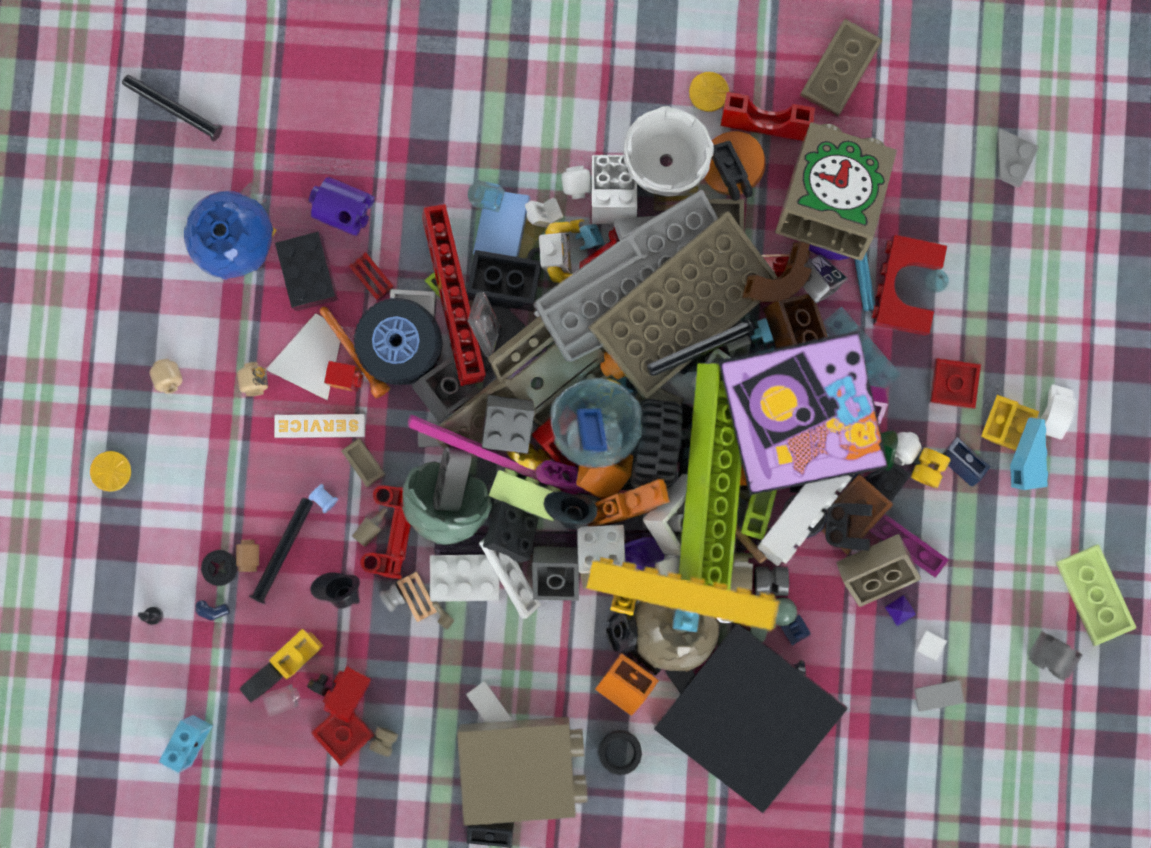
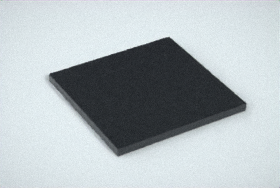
M736 623L657 723L654 730L752 806L764 813L847 711L848 707L747 629Z

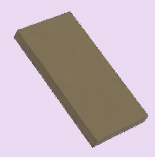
M844 18L800 96L839 117L883 40Z

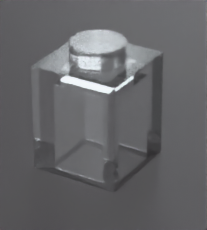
M292 684L262 695L269 717L299 706V692L297 688H293Z

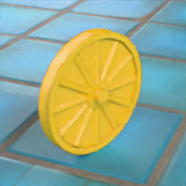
M703 72L692 80L689 88V97L693 105L699 110L713 112L724 106L729 87L726 80L720 74Z
M106 451L96 456L92 461L90 477L94 485L99 489L109 492L117 491L128 483L131 477V465L128 459L121 453Z

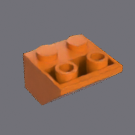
M607 441V453L584 454L582 447L576 483L579 487L601 499L619 493L631 476L633 455Z
M621 653L595 690L632 716L647 699L659 682V679Z

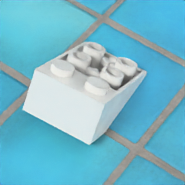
M592 155V224H613L615 219L637 217V183L628 172L624 155Z

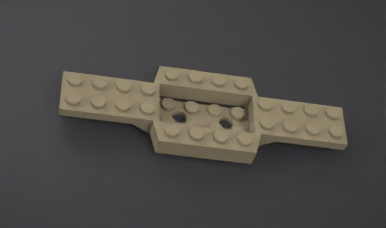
M539 316L487 358L496 379L439 426L482 444V431L488 395L532 400L534 403L533 421L542 426L564 405L569 409L572 408L608 378L600 367V363L605 361L604 353L606 350L604 347H601L569 362L564 359L555 343L512 379H507L553 341L551 334ZM535 377H541L543 380L542 386L537 389L532 388L531 380ZM436 439L437 442L443 447V449H445L446 447L457 448L455 446H452L448 443Z

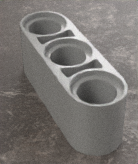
M446 447L444 449L433 496V507L435 510L456 512L460 510L471 464V453L460 448Z

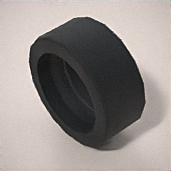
M270 662L248 679L239 690L251 703L275 685L283 675Z
M624 730L612 731L605 735L600 742V762L610 773L616 775L629 774L640 764L642 757L641 745L636 736ZM616 739L627 740L631 743L634 750L632 760L624 766L614 765L607 757V748Z

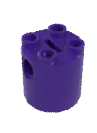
M327 177L320 187H313L308 202L312 204L311 217L351 235L358 236L361 227L365 228L368 223L369 216L366 214L368 209H371L375 197L334 178Z

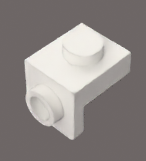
M551 198L545 203L531 200L525 204L526 216L532 225L547 228L549 224L563 218L555 198Z

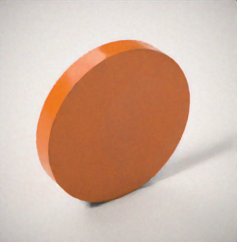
M739 131L726 132L711 140L713 145L731 141L748 175L750 185L754 188L761 180L766 166L765 154L759 142L751 135ZM711 158L709 171L704 179L709 187L717 193L730 196L728 187L725 186ZM740 183L736 184L740 194H743Z

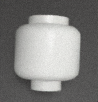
M584 166L568 167L566 172L561 175L563 192L566 195H572V199L585 198V193L590 192L592 189L590 171L584 169Z
M912 432L897 433L898 447L894 463L901 466L912 464L922 449L919 437Z

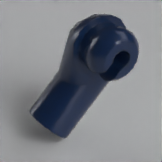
M200 600L195 605L197 615L210 621L230 614L226 603L213 608L208 606L206 601Z

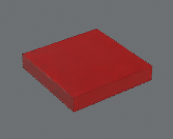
M936 358L929 403L976 409L981 364Z
M356 712L353 713L348 723L330 714L311 732L340 766L346 763L375 736L374 732Z

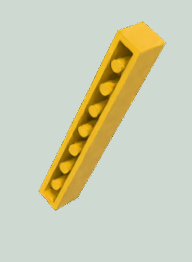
M605 557L592 561L587 589L768 630H773L775 627L780 602L779 600H774L775 595L760 592V596L751 594V590L737 587L736 591L727 589V584L714 582L713 586L704 584V579L691 577L690 581L681 579V574L668 572L666 576L658 574L659 569L645 567V570L636 569V564L622 562L621 566L613 564L614 559Z

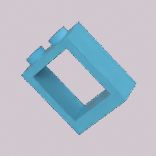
M194 715L180 720L159 763L177 773L191 767L213 725Z

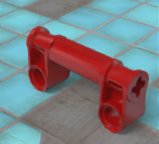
M380 485L373 492L374 501L379 505L394 508L386 554L376 552L364 554L360 560V565L365 572L402 579L400 573L402 562L406 558L411 524L407 522L402 508L403 487L397 488ZM382 489H386L390 493V497L386 502H381L378 499V493ZM369 556L377 559V566L374 569L368 568L365 564L366 558Z

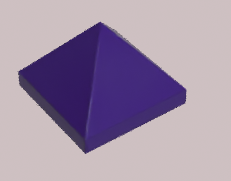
M904 595L885 606L896 626L916 615Z

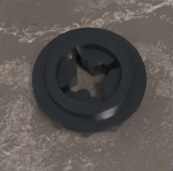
M214 550L208 553L201 564V572L204 579L214 586L227 585L235 579L238 571L236 559L231 553L224 550ZM225 561L223 568L227 574L223 572L215 574L217 568L212 562L221 564Z

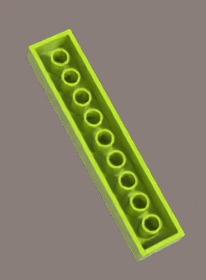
M698 364L679 574L682 575L681 579L690 581L691 577L704 579V584L713 586L714 582L727 584V589L730 590L742 460L719 364Z

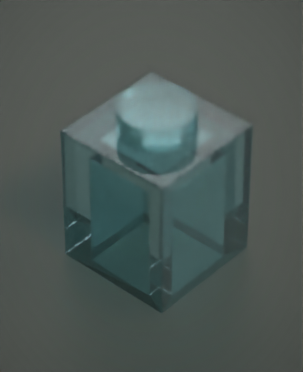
M474 179L473 185L468 190V201L475 207L499 212L505 191L498 184Z

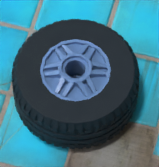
M389 298L371 306L361 316L362 318L359 319L354 334L355 354H357L362 367L374 378L393 385L412 384L434 369V366L438 363L437 361L440 358L442 349L441 330L432 314L420 304L404 298ZM398 337H402L401 345L395 347V340Z

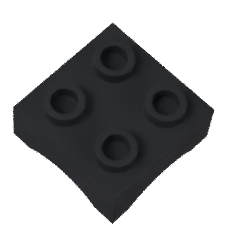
M504 501L492 504L490 511L491 522L482 547L505 554L518 563L530 560L539 518Z

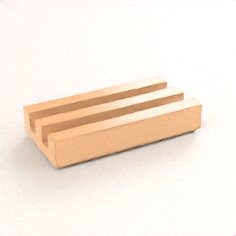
M417 571L397 581L417 622L437 612L432 605L433 601L430 602V595ZM413 578L416 579L431 609L428 612L412 582ZM404 583H408L423 613L422 615H419Z

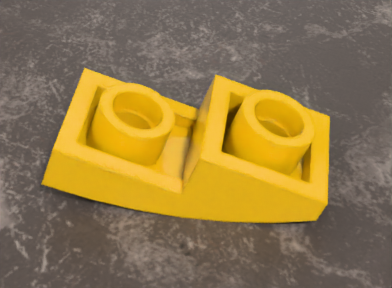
M613 594L610 610L633 616L636 599Z

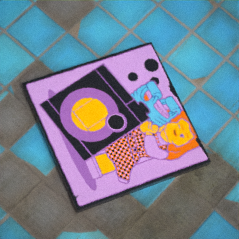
M859 330L719 360L749 495L888 468Z

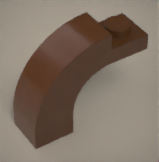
M802 241L793 243L786 269L778 278L771 280L758 275L748 276L742 298L755 302H775L789 298L797 293L808 280L812 270L804 266L810 256V244Z

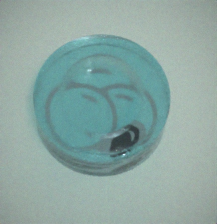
M938 269L928 273L925 278L927 289L934 293L943 291L949 283L948 275Z

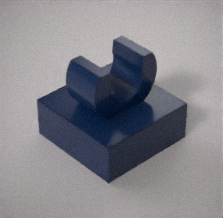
M800 614L797 615L794 622L790 625L780 626L791 646L811 635Z

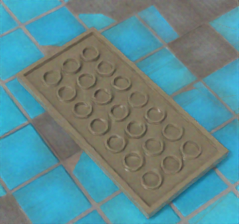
M727 211L588 326V328L641 396L647 399L690 361L656 376L649 374L648 364L728 330L760 302L742 298L748 276L758 275L771 280L778 277L729 211Z

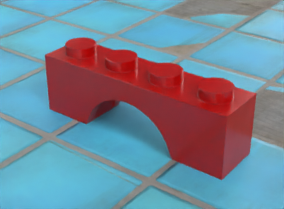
M727 92L720 126L803 141L810 123H813L815 108L792 104L789 108L782 111H765L756 107L748 95Z

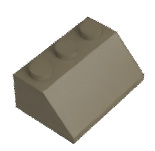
M899 534L871 546L870 551L862 550L836 562L843 583L859 607L922 580Z

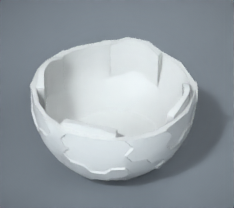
M663 106L639 116L630 126L624 143V160L633 180L644 190L664 196L681 195L695 188L707 175L714 153L713 142L709 137L706 127L694 115L670 106ZM664 156L672 160V164L668 167L660 163V159Z

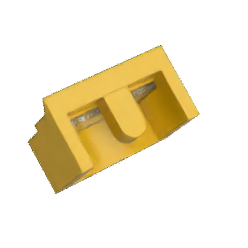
M301 629L269 661L285 679H288L324 645L312 632L307 633Z

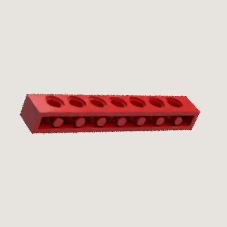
M446 204L424 207L421 216L460 386L483 382L486 374Z

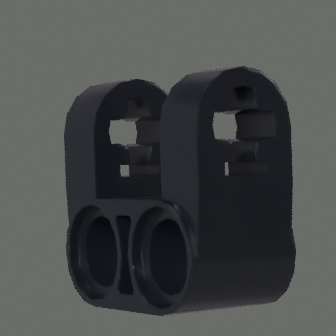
M835 503L831 505L827 511L825 537L828 544L839 548L870 551V539L849 538L850 515L872 516L873 505L857 503ZM838 507H841L845 513L841 520H836L833 516L834 510ZM835 530H839L843 534V538L839 543H835L831 537Z

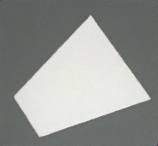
M315 314L266 370L327 400L330 386L324 383L328 361L336 362L340 340L325 319Z

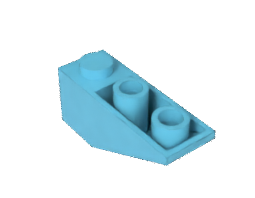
M1031 417L1027 420L1010 464L1012 488L1029 490L1048 487L1045 419Z

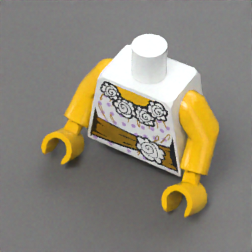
M583 219L551 223L548 225L545 235H539L541 267L555 283H561L572 275L569 232L581 233L579 222H584Z

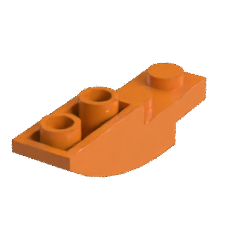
M658 479L624 494H615L595 502L597 516L587 526L610 525L656 510L658 506L668 503L669 498L664 480Z

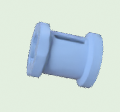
M320 484L310 494L308 499L310 501L314 500L325 514L337 503L338 498L332 497L324 489L325 486Z

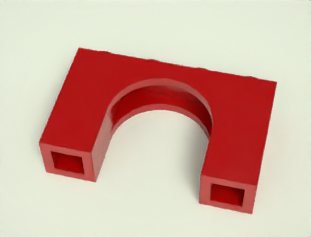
M894 235L890 240L886 241L884 253L887 254L886 262H882L880 275H883L882 283H878L875 294L876 297H879L877 306L874 305L871 313V318L874 319L873 325L923 336L930 334L934 311L912 307L903 303L895 292L894 280L898 271L908 266L936 271L941 270L944 266L947 245Z

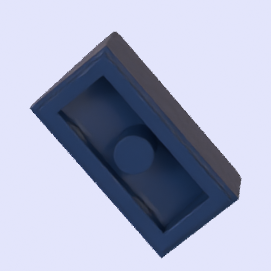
M958 437L941 453L951 459L948 466L971 487L980 482L990 469V466Z

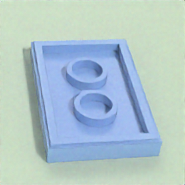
M486 189L473 254L475 250L514 257L519 256L527 217L525 204L530 202L531 197L529 195Z

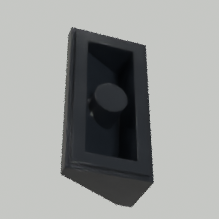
M514 822L468 825L466 843L512 848Z

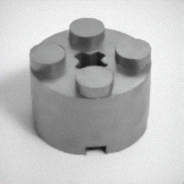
M1041 631L1028 653V660L1043 670L1045 667H1048V671L1053 676L1065 681L1066 678L1071 676L1083 654L1077 650L1074 651L1070 648L1071 646L1052 635Z

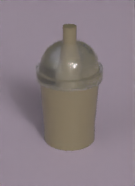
M383 508L381 512L372 511L369 514L367 513L366 518L352 537L366 547L385 528L386 517L384 514L387 510Z

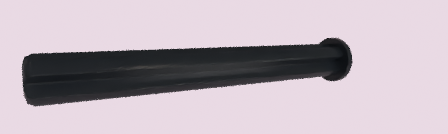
M127 74L122 80V84L125 87L207 134L213 142L221 135L223 129L221 125L216 126L131 75Z
M745 319L744 323L648 364V372L651 376H656L747 335L754 336V327L749 319Z
M302 498L253 595H249L250 598L266 604L264 600L313 505V502L309 499Z

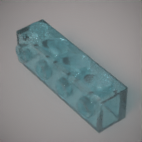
M840 307L823 322L828 337L859 330L871 386L886 388L901 375L843 307Z

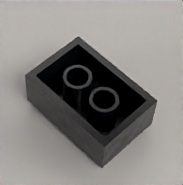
M319 232L275 243L292 309L300 311L339 300L323 236Z
M475 250L466 292L468 300L534 312V303L542 271L541 262Z

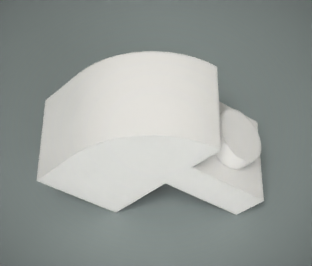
M1053 384L1049 388L1048 406L1041 416V419H1045L1046 435L1061 440L1064 437L1075 412L1076 400L1073 399L1074 390Z

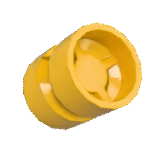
M923 448L918 459L920 464L915 466L911 478L937 489L943 477L941 472L946 471L951 459L932 449ZM928 465H934L933 469L928 467Z

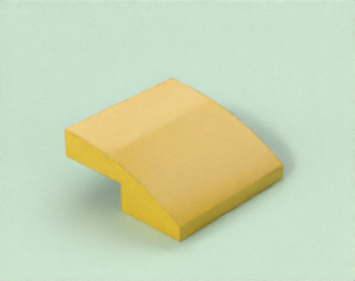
M996 395L981 437L1016 451L1028 418H1037L1040 411L1020 405L1017 401Z

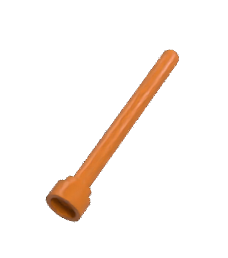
M325 306L321 307V315L370 382V388L372 389L370 392L375 399L386 394L390 390L388 384L367 373L360 364L357 354H355L354 344L329 309Z

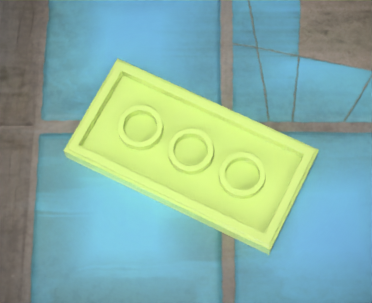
M1099 544L1056 562L1093 646L1136 629V625Z

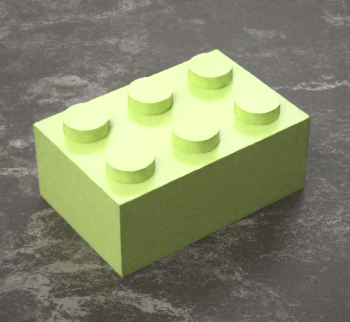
M505 468L504 472L498 471L489 493L490 497L554 522L555 519L548 515L543 503L544 498L549 493L561 492L560 489L550 485L545 489L539 486V481L527 476L525 480L520 479L517 472Z

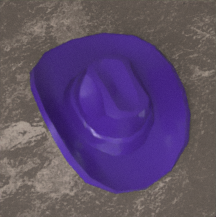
M654 537L641 538L624 543L625 562L636 564V569L645 570V567L656 569L655 564L664 560L665 554Z

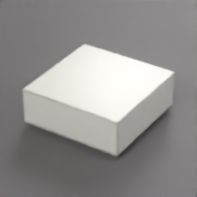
M925 630L915 651L937 661L947 641Z

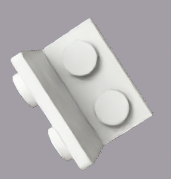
M624 525L581 527L578 529L579 573H590L592 561L600 560V557L614 559L613 564L622 566V562H625Z

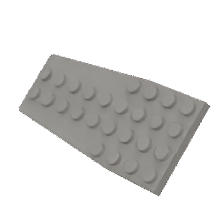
M699 190L645 222L535 301L534 306L566 361L572 362L603 347L588 326L718 218L703 190Z

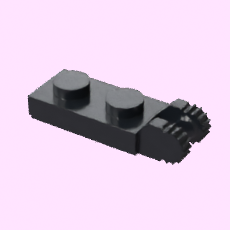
M731 141L713 145L714 153L712 160L725 186L728 187V193L732 200L737 201L740 199V192L736 185L739 183L745 197H752L753 190L748 180V175Z

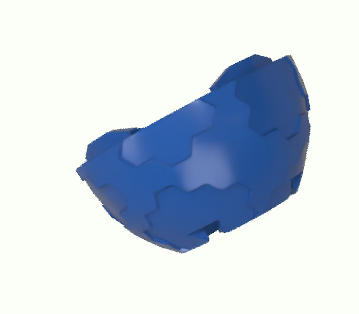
M218 191L199 200L189 212L186 226L184 227V243L190 258L202 271L213 277L227 280L229 278L242 277L259 269L266 261L274 230L270 216L258 201L236 191ZM219 224H224L226 226V233L219 237L215 234V228Z

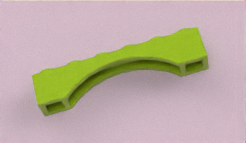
M777 490L750 496L741 527V534L764 539Z

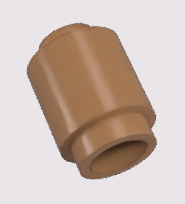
M241 540V544L236 545V566H238V572H257V566H259V544H255V540Z

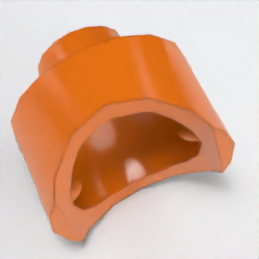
M606 351L604 353L605 361L600 363L604 375L607 377L613 375L617 380L625 377L626 375Z

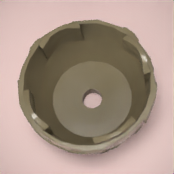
M639 601L635 605L633 615L638 627L636 650L641 658L654 668L687 672L704 663L716 648L720 635V621L717 618L699 614L697 632H690L672 628L675 608Z

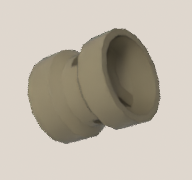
M377 727L375 731L376 738L371 742L369 749L375 753L390 757L393 751L392 744L396 742L398 734L389 729Z

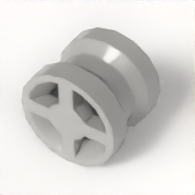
M395 583L391 585L389 590H383L379 593L390 612L394 611L397 605L406 603L401 590Z

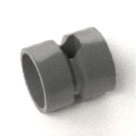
M755 566V595L760 596V592L768 594L773 592L775 596H788V567H774L773 570H770L769 567Z

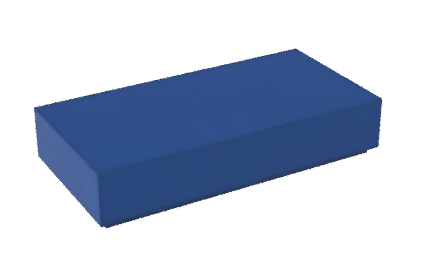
M601 408L578 409L577 418L583 453H607L608 446Z

